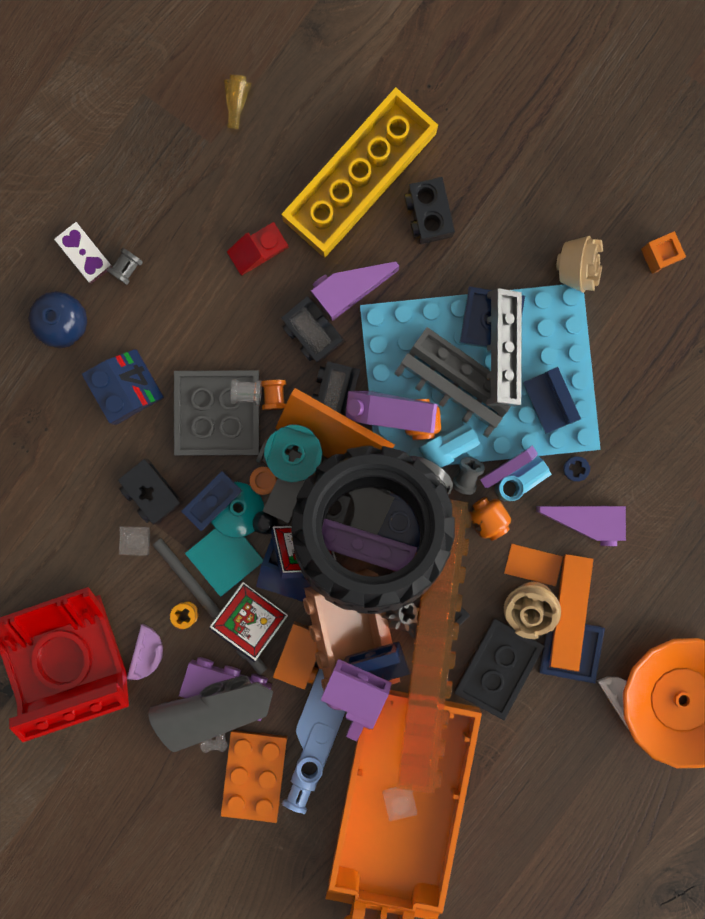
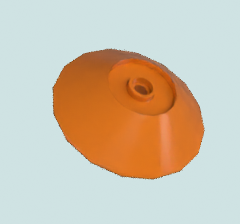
M700 638L671 639L649 649L632 667L623 690L624 719L634 742L652 759L675 768L705 767V640ZM682 695L687 697L685 704H679V698Z

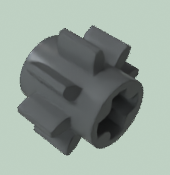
M411 603L395 611H386L382 618L390 622L389 629L399 628L400 631H409L408 624L418 622L416 618L419 608H416Z

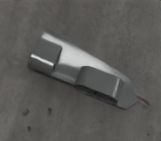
M239 676L213 683L205 687L199 695L153 705L149 709V721L163 744L170 751L177 752L266 717L273 691L258 682L251 683L247 676Z

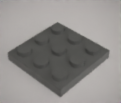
M259 370L174 371L175 456L259 454Z

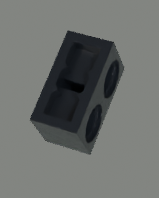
M443 177L409 184L408 193L404 194L407 210L413 211L415 219L411 221L413 237H419L420 245L452 238L455 230ZM427 192L432 196L433 201L429 204H423L419 201L418 195ZM433 219L439 224V229L428 231L424 226V222Z

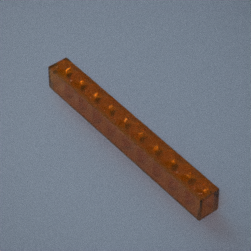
M451 500L452 517H455V538L450 551V557L436 581L420 596L396 786L398 790L434 794L435 788L440 789L442 770H437L438 758H443L445 752V740H441L442 728H447L449 710H444L445 698L450 699L452 692V681L448 680L449 669H454L456 652L451 651L452 640L457 641L459 623H454L455 613L460 612L462 606V595L458 594L459 583H464L466 567L461 566L462 555L467 556L469 539L464 538L465 528H470L472 521V512L468 511V502Z

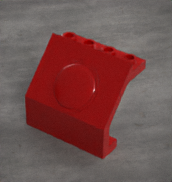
M89 587L0 617V655L17 703V716L9 718V729L22 742L129 707L126 670L100 595L95 596Z

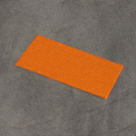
M511 544L504 574L556 586L563 557Z

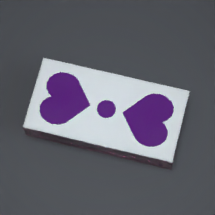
M77 222L54 239L90 284L106 273L108 267H113Z

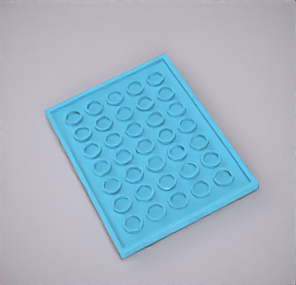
M565 284L512 290L522 292V295L525 296L522 313L521 405L511 406L488 438L483 435L488 425L472 415L467 423L475 431L480 444L454 458L455 461L448 465L460 464L461 459L465 457H472L480 462L511 459L532 445L539 456L601 450L584 293ZM467 294L360 305L368 391L414 400L430 399V403H435L440 408L441 431L435 434V438L443 437L467 424L462 421L467 411L450 399L444 407L440 406L439 402L444 395L435 388L425 383L420 391L415 389L421 380L419 377L407 369H404V372L399 377L394 374L427 327L491 371V353L487 352V348L459 343ZM414 356V358H416L417 360H419L420 362H422V363H423L424 365H426L427 367H429V368L431 367L430 365H428L426 362H424L423 360H421V359L418 358L417 356ZM558 367L581 420L545 434L523 382ZM435 369V372L438 373L440 376H442L452 384L454 383L449 378H447ZM458 386L459 389L470 395L472 398H474L475 400L477 399L475 396L464 390L462 387ZM483 402L481 403V404H483L485 407H487L488 409H490L491 411H493L494 413L497 414V412H496L495 410H493L492 408H490L489 406H487L485 403H483ZM372 425L374 433L395 444L394 449L404 451L409 456L424 458L419 447L433 440H412V436L407 435L405 429Z

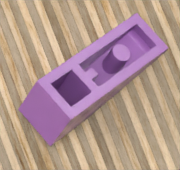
M397 262L338 272L330 277L323 275L313 283L315 288L311 290L312 296L333 321L399 270V265Z
M348 391L346 417L355 422L434 433L437 404L374 391Z
M536 506V512L592 540L600 541V546H617V541H626V506Z

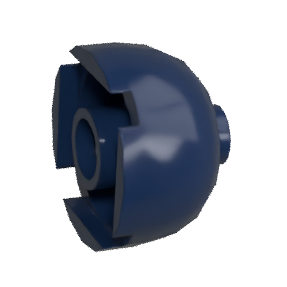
M58 291L45 293L37 298L30 308L28 317L30 329L35 337L47 346L55 348L70 347L85 333L87 326L86 311L80 302L68 293Z

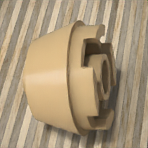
M586 236L564 243L562 252L558 254L556 265L557 270H559L561 283L582 293L585 290L595 291V286L599 285L602 272L600 254H598V252L603 251L602 240Z
M527 582L509 594L504 604V615L510 626L515 629L517 635L528 639H537L539 635L552 632L561 618V606L558 599L546 585L539 582Z

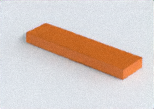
M564 555L558 596L561 606V618L554 628L549 667L579 671L593 559Z

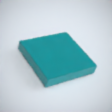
M216 529L185 553L220 597L263 562L261 555L246 537H228Z

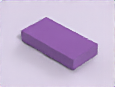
M533 445L487 473L480 481L485 488L491 487L531 462L537 456V451Z

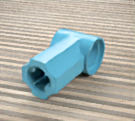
M467 423L443 437L439 436L419 447L425 459L442 468L455 461L454 458L478 446L480 442L473 428Z
M537 455L531 462L497 482L495 493L500 500L516 501L524 493L552 474L544 460ZM506 481L513 482L516 487V491L511 497L507 496L503 491Z

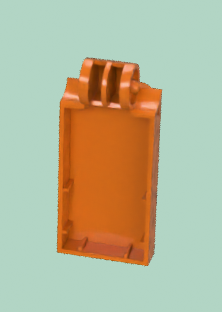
M390 690L374 728L368 729L363 727L356 741L325 898L352 904L350 914L344 919H415V917L438 919L439 914L443 913L482 716L479 707Z

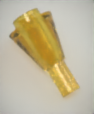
M230 75V79L224 80L229 109L228 128L239 129L240 112L244 107L252 84L246 82L247 77Z

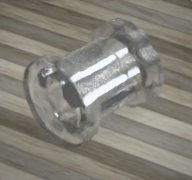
M233 378L231 404H236L238 401L252 402L256 406H260L262 381L257 380L256 383L239 382L238 379Z

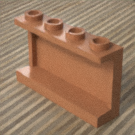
M369 569L355 572L363 576H378L377 573ZM310 586L304 588L306 598L303 599V604L307 614L311 617L312 625L309 626L312 640L317 644L318 652L315 653L319 668L323 671L324 679L321 680L324 691L338 659L344 661L346 656L391 644L392 639L388 628V620L382 618L386 612L363 614L357 613L354 610L342 609L325 600L323 595L316 592ZM400 677L389 680V682H392V684L400 682Z

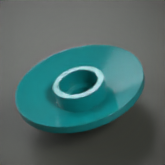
M234 482L242 492L211 523L221 534L232 538H240L250 535L255 531L253 529V519L258 512L263 511L264 504L261 496L250 485ZM233 504H241L243 508L242 512H235L233 510Z

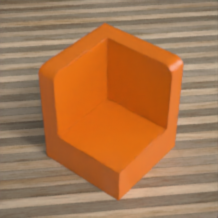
M675 231L653 240L641 248L652 274L686 258Z

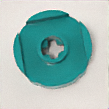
M288 425L275 431L269 437L265 446L264 456L269 469L277 478L287 482H299L306 480L316 472L317 466L322 461V448L320 441L311 430L300 425ZM293 446H298V452L302 453L301 458H296L294 462H290L286 450L292 449Z

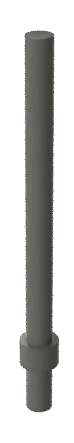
M160 538L153 544L154 548L213 620H215L221 610L162 538ZM236 650L238 655L242 659H246L259 675L268 669L259 657L253 662Z

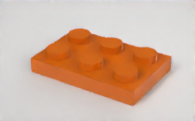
M239 730L231 731L221 810L222 817L277 823L287 736Z

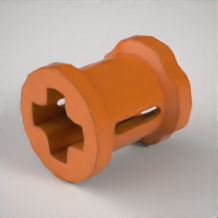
M286 380L261 381V386L264 387L265 404L262 405V410H281L285 408L283 386L286 385Z

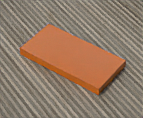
M296 388L291 393L276 426L277 430L288 425H300L308 428L320 441L322 455L327 458L335 454H345L347 449L361 446H373L377 449H382V446L390 448L395 446L392 442Z

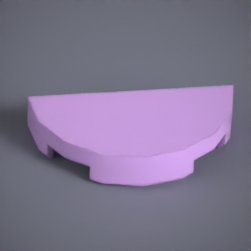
M141 624L127 679L139 680L149 676L158 668L163 658V645L160 636L153 628Z

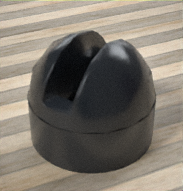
M263 511L258 512L253 519V529L257 533L264 535L271 534L272 528L278 524L276 517Z

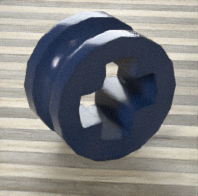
M575 456L566 461L564 473L569 480L579 482L588 477L590 466L586 459ZM575 461L581 462L580 467L584 468V473H579L578 477H574L573 471L569 470L570 464L575 465Z

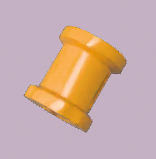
M190 601L179 603L170 613L172 624L179 629L189 628L199 617L197 606ZM188 609L190 611L188 617L191 620L187 618L185 621H182L180 619L182 614L178 611Z

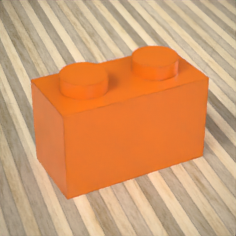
M294 621L273 678L304 690L307 682L313 684L319 669L314 667L316 662L315 653L318 652L316 642L312 640L309 626Z

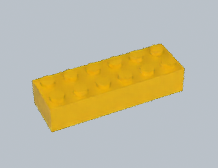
M395 87L281 214L283 222L325 258L437 133L438 124Z

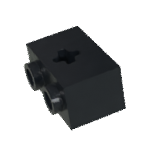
M143 459L118 480L122 485L119 490L128 501L132 499L139 506L137 512L146 523L151 521L153 525L158 524L184 503L149 459ZM145 487L154 489L152 492L153 500L151 498L144 499L143 496L146 494Z

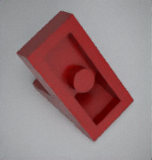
M272 222L251 236L249 232L246 233L227 253L242 276L286 250L289 246L276 224Z

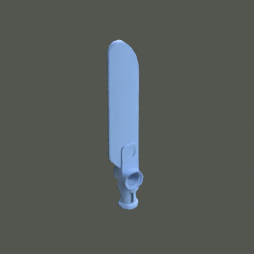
M320 668L297 724L296 733L303 751L291 778L293 785L288 798L284 799L282 803L286 808L305 814L307 811L306 803L311 791H315L318 781L322 776L325 763L346 712L334 710L321 701L324 692L321 680L324 679V675ZM306 762L315 763L317 765L316 772L311 775L303 773L301 770L303 764Z

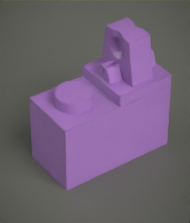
M338 659L325 687L321 701L334 710L347 712L346 719L352 722L346 737L357 741L363 727L368 729L374 728L389 695L392 682Z

